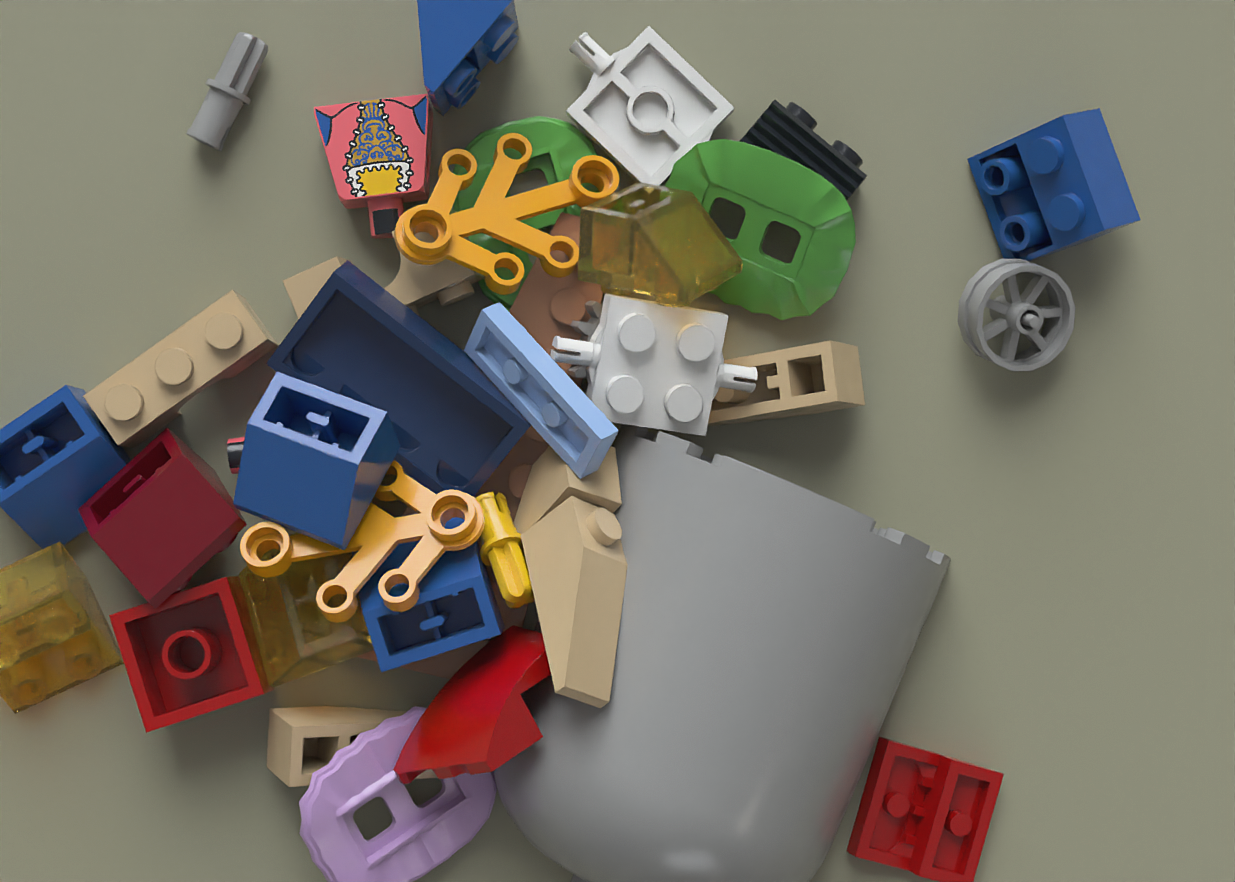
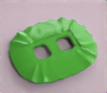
M545 116L508 121L483 131L464 148V150H467L475 157L477 171L473 183L467 189L458 192L453 204V210L459 212L474 207L494 165L493 155L497 142L507 133H518L525 136L532 146V155L528 166L519 174L541 170L545 174L548 185L569 179L574 164L582 157L588 155L598 156L592 141L570 122ZM507 148L503 150L505 155L511 159L522 158L520 152L515 149ZM455 164L453 174L465 175L468 173L463 166ZM591 183L581 184L588 191L600 193L598 188ZM509 191L505 198L511 196ZM615 194L606 206L599 209H584L574 204L520 221L540 230L554 226L560 213L564 212L619 226L605 290L617 280L625 252ZM482 232L468 236L472 243L496 255L507 252L516 255L522 261L525 270L519 288L512 294L500 295L494 293L486 285L485 278L478 281L484 296L494 304L500 302L509 311L533 266L528 253ZM500 267L494 270L501 279L511 280L515 278L514 274L507 268Z
M716 139L697 143L674 163L671 176L663 188L662 201L655 216L659 230V250L671 261L676 274L692 280L701 291L717 295L726 304L739 305L751 313L769 314L780 320L795 316H811L817 309L835 296L848 270L856 243L855 222L852 210L843 194L831 182L811 169L780 154L745 142L729 139ZM718 197L739 204L745 209L746 215L736 239H729L713 232L708 227L707 221L715 199ZM772 221H778L796 229L800 233L801 239L794 258L790 263H784L768 256L762 250V242Z

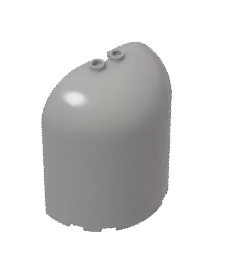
M621 424L612 447L616 449L622 504L613 514H615L622 529L620 539L628 565L610 701L602 708H598L557 694L554 690L551 674L520 694L543 738L493 771L500 799L508 815L523 836L547 858L573 873L570 882H809L825 861L951 562V558L936 550L930 552V545L901 531L889 527L887 529L881 527L876 529L874 528L876 524L874 518L725 455L715 454L713 459L702 455V447L662 431L653 434L648 432L649 428ZM538 618L533 631L542 633Z

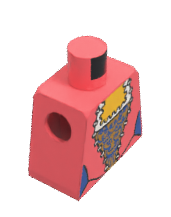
M428 93L314 107L315 119L340 202L346 209L368 207L371 238H394L392 231L395 230L398 219L404 213L403 203L422 201L429 197L433 107Z

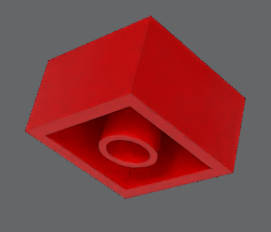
M239 575L224 577L172 594L157 608H154L147 602L109 615L146 733L263 695L275 689Z

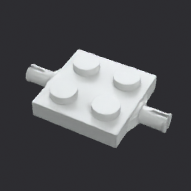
M650 26L627 48L615 52L611 56L587 32L579 36V43L575 40L569 48V51L594 74L587 90L566 110V115L651 197L670 178L674 163L697 143L710 141L712 134L734 112V107Z
M605 294L600 323L593 333L590 342L555 336L552 346L557 349L575 352L551 349L550 357L555 362L585 366L588 381L586 396L605 414L610 422L706 436L712 400L716 396L719 387L752 393L756 387L755 383L750 380L734 377L757 380L756 367L724 363L722 348L728 315L720 312Z

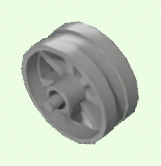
M999 259L983 266L968 281L959 300L957 322L963 341L975 355L1011 371H1033L1050 363L1065 348L1074 329L1076 308L1070 288L1057 273L1022 259ZM1020 272L1034 273V277L1020 296L1015 274ZM1002 283L1005 295L998 296L994 300L990 299L991 293ZM1045 287L1049 298V305L1034 306L1033 303ZM987 307L990 308V316L993 321L982 327L984 308ZM1043 318H1048L1045 327L1040 335L1038 333V330L1041 328L1043 324ZM1005 330L1000 356H998L987 346L986 341ZM1022 333L1032 345L1028 349L1016 354L1019 336Z

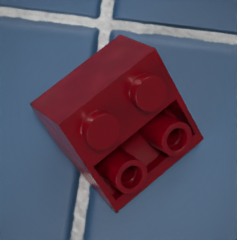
M168 427L78 509L91 538L154 608L162 604L170 595L183 590L190 582L193 574L216 553L226 550L234 542L238 533L247 525L240 511L234 506L231 496L215 470Z

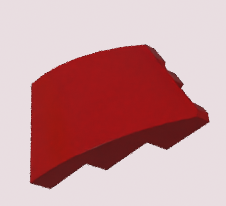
M512 625L502 632L501 635L487 643L454 674L422 714L403 746L393 769L400 783L409 784L418 775L429 769L433 770L438 779L452 778L465 773L474 775L493 772L543 738L520 695L551 674L542 633Z

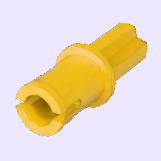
M494 492L481 494L475 498L481 505L485 517L484 529L480 535L482 546L479 553L481 561L485 565L492 567L500 592L507 606L513 609L520 608L524 604L532 603L535 600L524 556L521 533H518L514 526L506 497L502 493L498 492L496 496Z

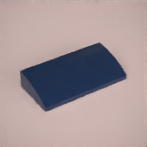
M348 260L332 273L266 363L276 372L386 411L401 445L393 460L402 466L405 473L435 494L445 490H459L474 497L531 426L462 349Z

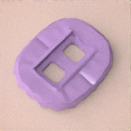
M414 706L403 715L387 718L375 729L360 733L351 745L336 751L329 764L312 773L310 786L299 801L302 817L299 834L310 851L312 861L321 870L327 882H413L448 860L460 848L469 843L488 820L497 791L494 772L474 775L465 773L452 778L440 779L442 782L441 791L422 805L414 804L405 785L400 783L393 769L403 746L427 708ZM381 797L392 815V823L387 829L372 839L366 840L354 822V812L371 799Z

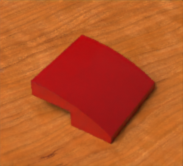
M879 736L846 852L858 858L908 870L917 876L939 882H973L1004 774Z

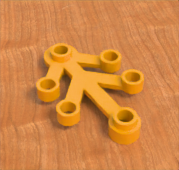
M507 133L497 142L493 155L494 165L474 207L450 214L458 192L467 189L473 183L477 171V161L470 152L459 148L451 149L442 157L438 170L439 180L427 204L417 205L408 209L398 219L394 232L395 243L400 253L414 263L434 265L448 259L485 276L488 288L500 295L512 294L519 288L525 271L522 261L516 255L507 252L496 255L464 239V237L482 232L540 258L541 267L547 274L563 278L574 271L579 260L580 250L576 242L567 236H551L520 221L574 204L590 210L606 206L612 200L618 187V171L608 159L597 155H588L580 158L574 164L569 179L505 198L516 174L523 172L527 168L532 155L531 143L525 136L518 133ZM507 148L515 149L520 152L522 158L511 159L505 155L503 150ZM459 164L468 173L465 175L453 174L448 166ZM591 183L598 188L600 193L588 191L581 184ZM419 232H426L433 236L435 242H422L414 235ZM555 250L562 251L569 257L570 261L565 263L557 262L552 258L550 252ZM500 267L507 268L514 274L515 278L511 280L501 279L494 270Z
M393 460L385 475L393 474L397 476V479L391 485H380L374 496L382 501L399 499L418 514L394 518L371 502L345 550L303 534L289 536L281 525L274 522H261L253 525L245 532L240 542V551L249 569L261 577L279 576L290 567L292 562L358 551L337 577L322 584L316 594V602L323 616L331 622L339 623L350 619L355 614L358 607L356 594L397 545L420 540L400 568L386 572L378 584L380 596L387 608L395 612L411 609L419 599L418 583L445 551L462 550L476 542L483 532L485 517L481 505L473 496L459 490H445L435 494L407 476L402 466ZM458 517L465 520L463 524L456 528H444L446 522L452 518ZM271 549L281 550L273 559L261 561L267 551ZM405 583L409 585V589L404 595L399 597L389 595L390 589L396 584ZM336 594L347 595L346 601L341 606L336 608L327 606L332 596Z

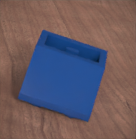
M417 0L424 85L433 108L442 116L452 105L458 110L461 109L479 88L481 82L476 77L489 61H493L496 65L499 64L516 45L519 36L514 32L519 26L514 0Z
M1100 108L1062 115L967 159L1003 259H1022L1031 262L1093 240L1141 220Z
M276 372L247 423L233 501L236 509L345 550L401 446L388 413L335 392Z
M70 385L63 386L0 429V507L48 555L53 554L88 530L78 509L131 461L124 448L117 445L83 397L86 394L84 389Z
M458 517L452 518L446 522L444 528H456L463 524L465 520ZM420 540L398 544L360 589L359 597L362 613L381 672L501 635L505 625L486 566L480 558L478 541L462 550L445 551L418 583L419 599L407 611L395 612L387 608L380 596L378 584L386 572L400 568ZM358 551L352 552V557H354V555H355ZM405 583L396 584L390 589L389 595L392 597L402 596L409 589V585Z

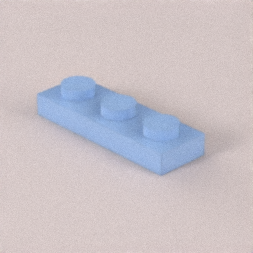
M500 302L482 309L465 346V353L580 479L597 471L619 430Z

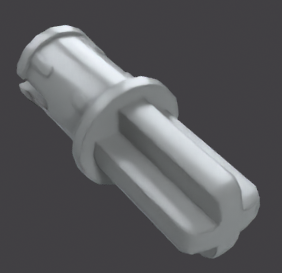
M239 32L235 36L215 79L208 78L205 83L210 89L191 128L188 129L187 135L213 149L222 151L223 144L242 105L248 106L251 102L247 94L267 55L268 45L248 33Z

